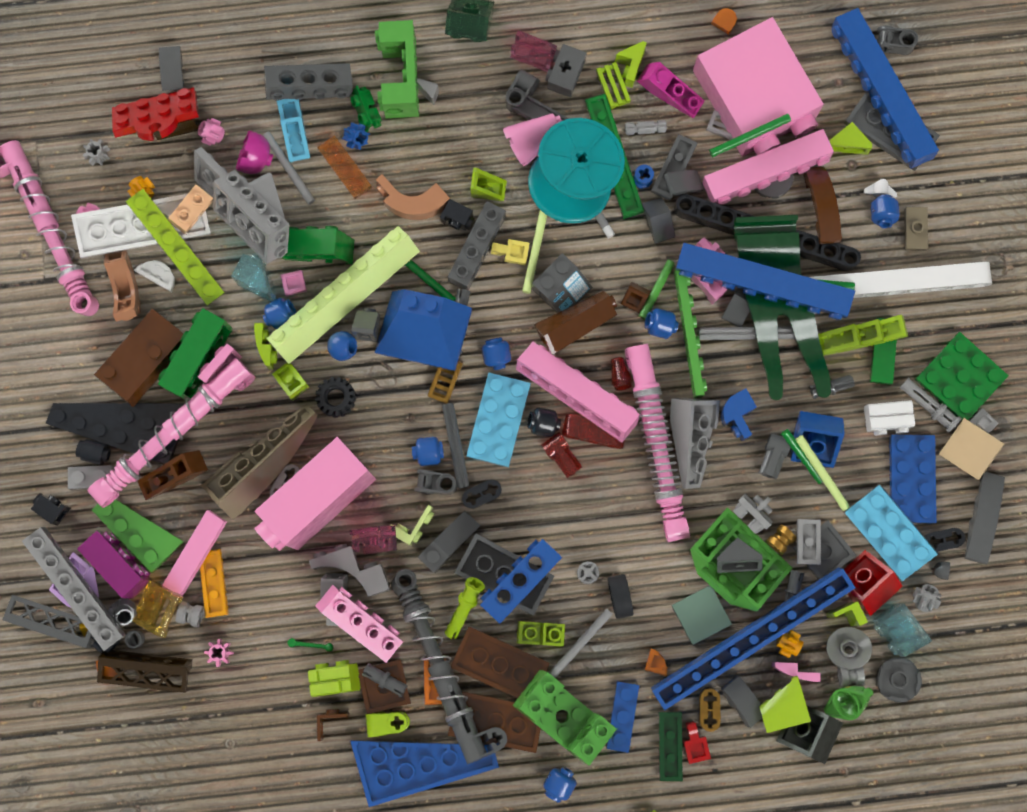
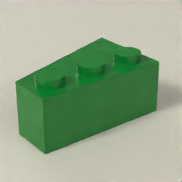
M306 226V229L289 227L288 253L282 259L304 262L326 259V263H333V259L343 260L346 264L353 265L355 240L338 230L336 226H325V229H319L314 226Z

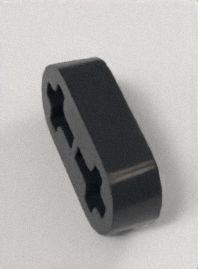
M491 479L466 490L462 495L463 504L468 509H476L501 495V485L498 481ZM489 484H492L493 487H498L494 496L491 493L483 495L482 492L488 490ZM472 493L473 496L481 494V497L475 500V505H472L471 502H466L468 494Z
M950 528L924 535L927 541L931 540V536L933 540H941V543L934 545L937 552L958 548L965 542V534L958 528ZM952 532L954 535L959 536L956 544L954 541L946 542L945 538L952 536Z

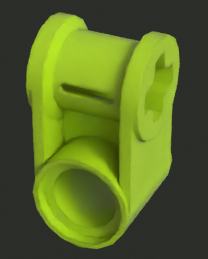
M400 711L365 714L368 737L400 733L405 731L410 725L409 716ZM398 716L399 720L404 721V724L400 725V728L397 724H394V720H396Z

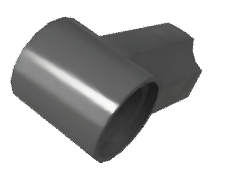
M770 433L759 474L772 479L778 478L784 458L787 457L791 448L783 436Z

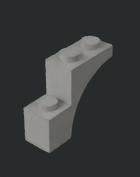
M347 544L335 547V551L326 554V551L314 554V559L309 560L313 570L332 567L347 571L362 584L368 597L391 590L383 565H377L375 561L364 565V570H361L354 548L352 546L348 547Z

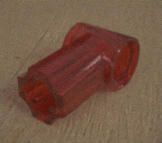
M560 432L541 444L546 454L552 461L556 462L566 478H569L582 468Z

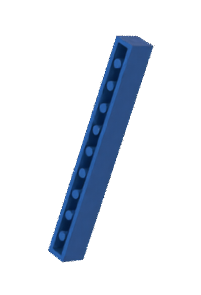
M838 567L652 686V692L665 711L855 589V586L844 569Z

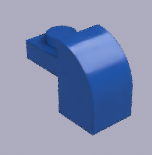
M747 388L731 396L721 410L722 425L725 426L732 423L731 430L734 436L740 438L741 441L752 435L742 416L757 408Z

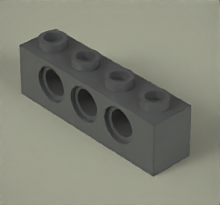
M350 63L264 66L266 100L345 98L352 95L353 83Z
M486 201L448 275L449 283L461 289H470L506 218V210Z

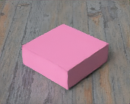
M302 270L281 274L286 297L307 292Z

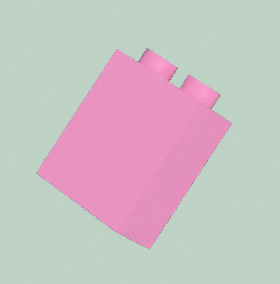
M773 17L697 56L693 72L715 111H718L720 114V119L728 133L733 138L787 113L791 117V122L737 146L742 157L752 151L759 155L779 147L781 143L778 138L791 131L795 138H800L818 126L816 117L824 104Z
M336 437L254 511L263 520L254 529L271 548L276 547L281 551L285 546L299 550L369 487L376 478L348 447Z

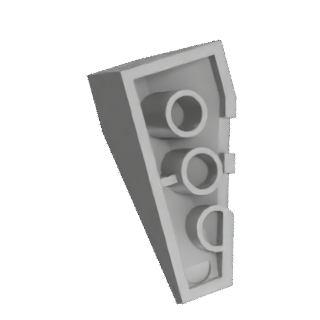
M671 398L670 423L683 489L700 488L707 465L705 455L707 448H711L713 443L710 437L712 430L716 429L718 425L720 400Z

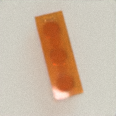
M335 135L317 147L354 199H357L372 188L369 181Z

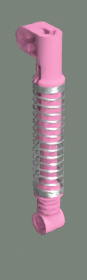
M643 344L625 349V358L628 370L632 371L635 387L633 388L634 398H638L635 403L639 404L636 410L641 412L639 417H642V421L639 424H643L644 427L641 429V431L645 432V435H643V438H646L644 445H651V448L646 449V452H652V455H649L647 459H654L648 465L655 466L654 469L650 470V473H657L651 479L658 480V482L653 484V487H660V489L654 492V495H656V502L660 504V507L664 508L661 512L665 513L662 517L666 518L663 521L667 542L690 538L689 527L686 517L682 516L684 514V511H681L683 506H680L683 492L682 488H675V486L681 485V483H674V479L680 476H673L672 472L678 471V469H671V465H675L677 462H670L669 460L675 457V455H668V452L674 448H667L666 446L672 443L668 439L671 435L667 434L669 427H666L665 423L668 421L664 420L663 416L666 413L662 412V409L665 407L661 406L663 399L659 398L662 391L660 384L655 379L649 345Z

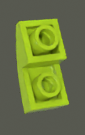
M254 323L255 340L259 354L269 370H274L278 354L277 351H274V347L271 344H266V342H269L266 339L270 336L269 329H266L263 323Z
M518 621L517 644L564 647L565 624Z

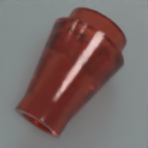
M623 357L611 359L612 386H614L616 391L631 388L633 379Z

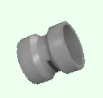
M181 601L177 609L175 621L181 624L190 623L191 626L198 628L203 619L204 606H192L189 602Z
M863 666L853 670L837 667L841 688L850 686V684H855L856 686L865 685Z

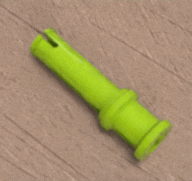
M467 578L465 582L466 587L458 596L459 604L445 630V635L450 639L458 638L470 610L476 607L478 603L477 598L485 589L484 583L477 578Z

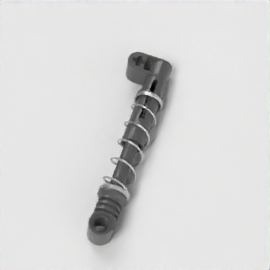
M401 569L392 580V590L398 597H401L399 601L403 602L401 605L405 607L403 609L405 622L413 623L418 635L412 640H420L425 655L420 660H428L431 667L428 668L430 673L429 680H433L439 695L437 700L442 702L447 714L445 720L454 731L467 765L495 754L505 747L507 743L506 733L497 727L481 733L478 732L473 720V710L471 707L468 708L466 703L468 697L462 694L458 684L459 677L454 675L451 668V657L442 655L439 649L443 638L434 636L431 627L435 622V618L428 617V614L431 612L429 605L421 601L423 599L422 596H418L420 591H416L418 589L416 575L409 569ZM399 579H406L409 586H402L399 583ZM427 618L433 619L431 625H429ZM435 638H440L441 642L437 644ZM491 738H492V739H495V738H496L498 742H497V743L494 742V743H491L490 745H488V746L486 747V748H487V751H486V749H485V747H484V744H483V742H482V739H483V741H484V743H485V742H487L488 740H490Z

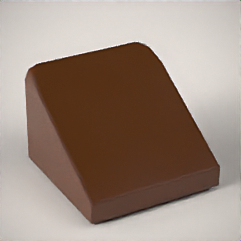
M631 282L621 305L640 314L651 291Z

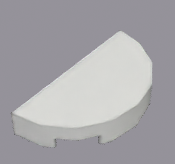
M157 260L147 261L139 264L134 269L136 273L172 293L175 286V277L171 269L163 262Z

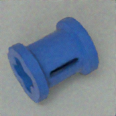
M649 165L638 166L633 178L636 187L640 189L648 188L652 184L654 171ZM647 175V178L640 179V176Z

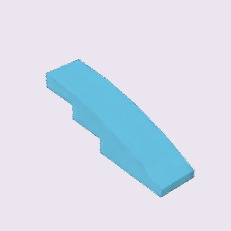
M296 99L278 100L280 122L289 162L311 158L300 101Z

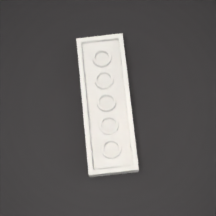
M187 194L155 199L153 202L168 220L169 216ZM128 205L71 215L80 258L158 244ZM206 211L186 235L172 225L182 239L211 234Z

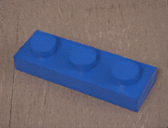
M617 681L610 722L617 730L608 740L606 749L629 753L640 685Z

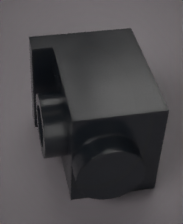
M451 199L440 216L442 224L445 225L447 221L449 222L448 225L456 230L460 228L465 231L466 229L470 230L475 221L473 210Z
M39 493L33 500L34 505L31 507V510L50 524L58 526L71 508L68 505H60L61 501L51 494L48 497Z

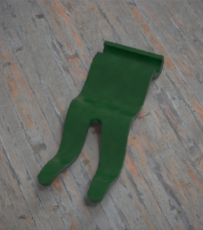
M798 215L736 217L734 220V237L737 242L738 258L802 275L799 232L796 231ZM756 293V296L744 294L752 316L756 340L767 377L769 397L775 401L783 397V373L778 345L777 317L779 315L788 317L799 350L813 377L817 395L821 398L828 397L831 394L830 375L820 345L814 313L808 312L807 307L799 305L798 308L785 305L786 301L779 299L777 302L764 299L765 295Z

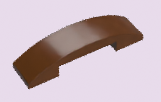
M824 166L810 167L808 171L803 173L806 189L810 188L817 218L815 227L819 244L840 243L842 241L840 215L830 176Z

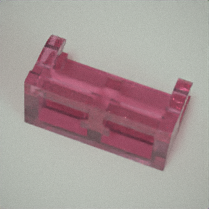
M518 30L515 43L511 46L510 58L548 72L549 68L551 69L557 45Z
M374 526L350 530L354 552H359V542L363 544L362 550L364 555L397 550L395 526Z

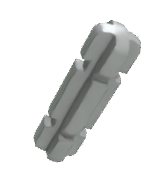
M657 120V122L641 121L637 122V124L627 122L625 124L626 135H634V133L651 134L655 133V131L657 133H665L667 130L666 120Z

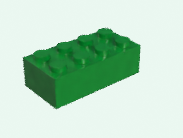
M204 308L194 315L192 319L193 325L189 331L183 334L179 349L173 351L169 361L171 362L167 369L162 370L158 378L159 386L185 401L186 398H192L196 394L198 387L203 382L198 377L201 374V368L215 358V352L218 348L224 346L233 330L224 319Z

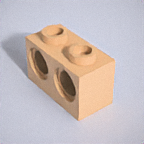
M195 184L169 216L168 221L186 235L211 205L213 197Z

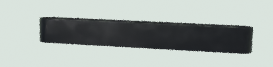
M687 194L681 195L677 199L674 208L675 214L679 218L734 235V220L736 217H757ZM687 203L690 209L683 210L680 208V204ZM706 209L710 212L711 216L704 217L700 214V211ZM720 217H729L731 223H723ZM796 229L799 232L800 257L842 271H852L861 261L860 252L853 247L840 243L819 244L818 236ZM803 243H810L813 250H806ZM824 249H830L833 252V257L826 256ZM846 255L851 256L853 258V264H849L845 261Z

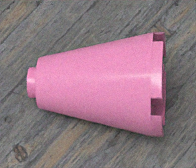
M552 113L503 128L506 138H510L509 142L514 154L523 167L538 156L543 136L552 126L562 121L560 115L555 116Z

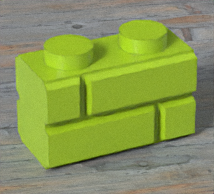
M349 660L336 661V666L329 667V663L316 664V669L308 670L310 695L317 697L360 690L358 664H349Z

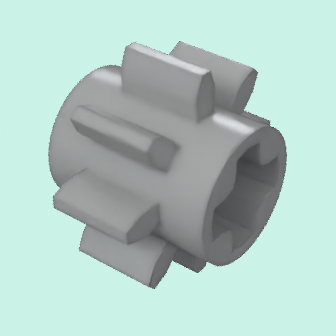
M90 139V143L87 146L83 145L86 149L83 157L89 159V163L92 166L95 162L103 166V162L106 159H110L107 155L110 148L107 145L104 146L102 139H99L98 142Z
M930 584L922 585L921 589L916 587L912 595L915 606L923 612H930L933 608L938 609L942 601L940 600L941 594H939V590Z

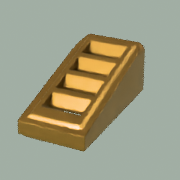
M458 360L455 371L438 367L428 397L447 404L464 362ZM443 371L448 374L453 375V378L451 379L441 375V372ZM438 380L450 383V386L441 385L438 383ZM435 388L446 391V396L435 392Z

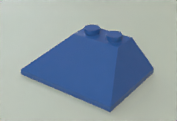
M405 289L392 291L375 353L455 371L472 308L450 299Z

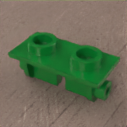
M358 85L355 86L350 96V101L357 111L358 122L366 126L365 132H368L371 126L379 128L382 119L377 107L369 109V106L375 104L370 90L367 87L359 89Z

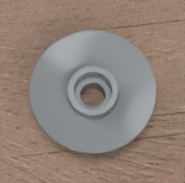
M840 628L834 631L828 638L826 646L828 657L840 668L847 670L858 669L864 666L871 658V641L864 632L857 628ZM851 649L853 653L847 654L845 650Z

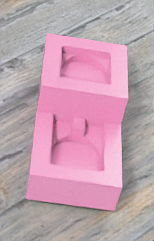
M772 662V667L790 677L798 676L801 680L820 682V673L798 672V663Z

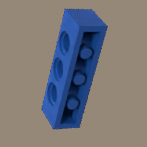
M544 539L540 542L535 540L527 548L530 553L524 559L520 556L511 565L514 568L509 575L504 573L496 581L498 584L493 592L488 589L480 598L483 601L480 606L499 624L562 559ZM532 557H537L542 562L538 570H533L529 567L528 562ZM518 573L526 577V583L520 587L513 583V577ZM507 590L510 593L511 598L507 603L499 602L497 599L499 591Z

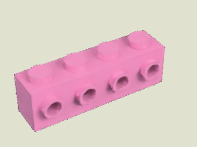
M332 585L315 605L317 609L387 663L403 643L398 637L400 632L391 625L388 627L383 625L384 620L375 612L372 615L366 611L368 607L360 600L354 602L350 599L352 594L345 588L341 587L338 589Z

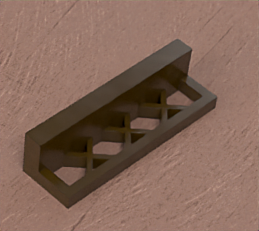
M112 650L110 653L103 651L98 657L97 683L186 693L188 673L192 669L193 659ZM104 666L112 667L117 675L114 677L104 676ZM131 669L139 677L136 680H131L124 672ZM150 672H156L161 680L151 682L146 675ZM171 675H182V685H174L168 678Z

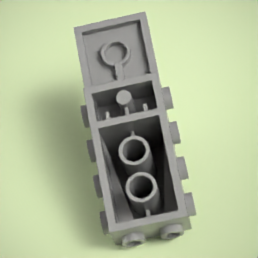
M202 147L194 150V180L213 197V210L266 264L277 258H282L288 253L289 223L285 220L272 174L269 172L248 183L247 179L236 170L228 173Z

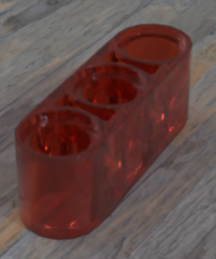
M566 414L561 436L616 449L624 448L625 440L620 442L587 418L574 414Z

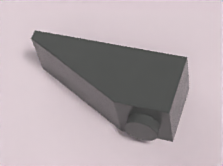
M464 511L418 558L433 573H436L481 525Z

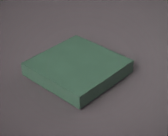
M710 585L671 605L692 645L732 625L714 589Z

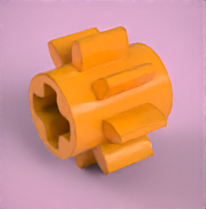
M137 176L129 182L131 189L127 192L132 197L144 189L149 197L152 198L154 196L152 190L156 187L148 177L143 179L142 176Z
M789 630L788 633L780 636L776 643V646L780 648L778 653L787 658H790L791 654L797 656L804 644L803 641L799 640L801 634Z

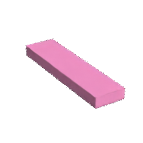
M211 510L205 512L162 584L163 587L176 596L183 597L227 521Z

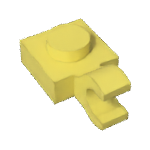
M508 239V245L492 243L491 254L505 255V262L526 265L530 243Z

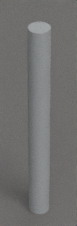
M269 131L264 133L263 136L268 140L271 150L307 204H312L315 199Z
M606 608L548 673L556 678L613 614Z

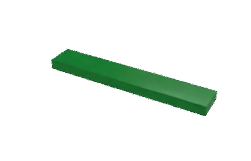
M606 94L585 99L590 119L607 127L617 137L623 149L625 159L624 171L619 182L613 188L623 219L644 213Z

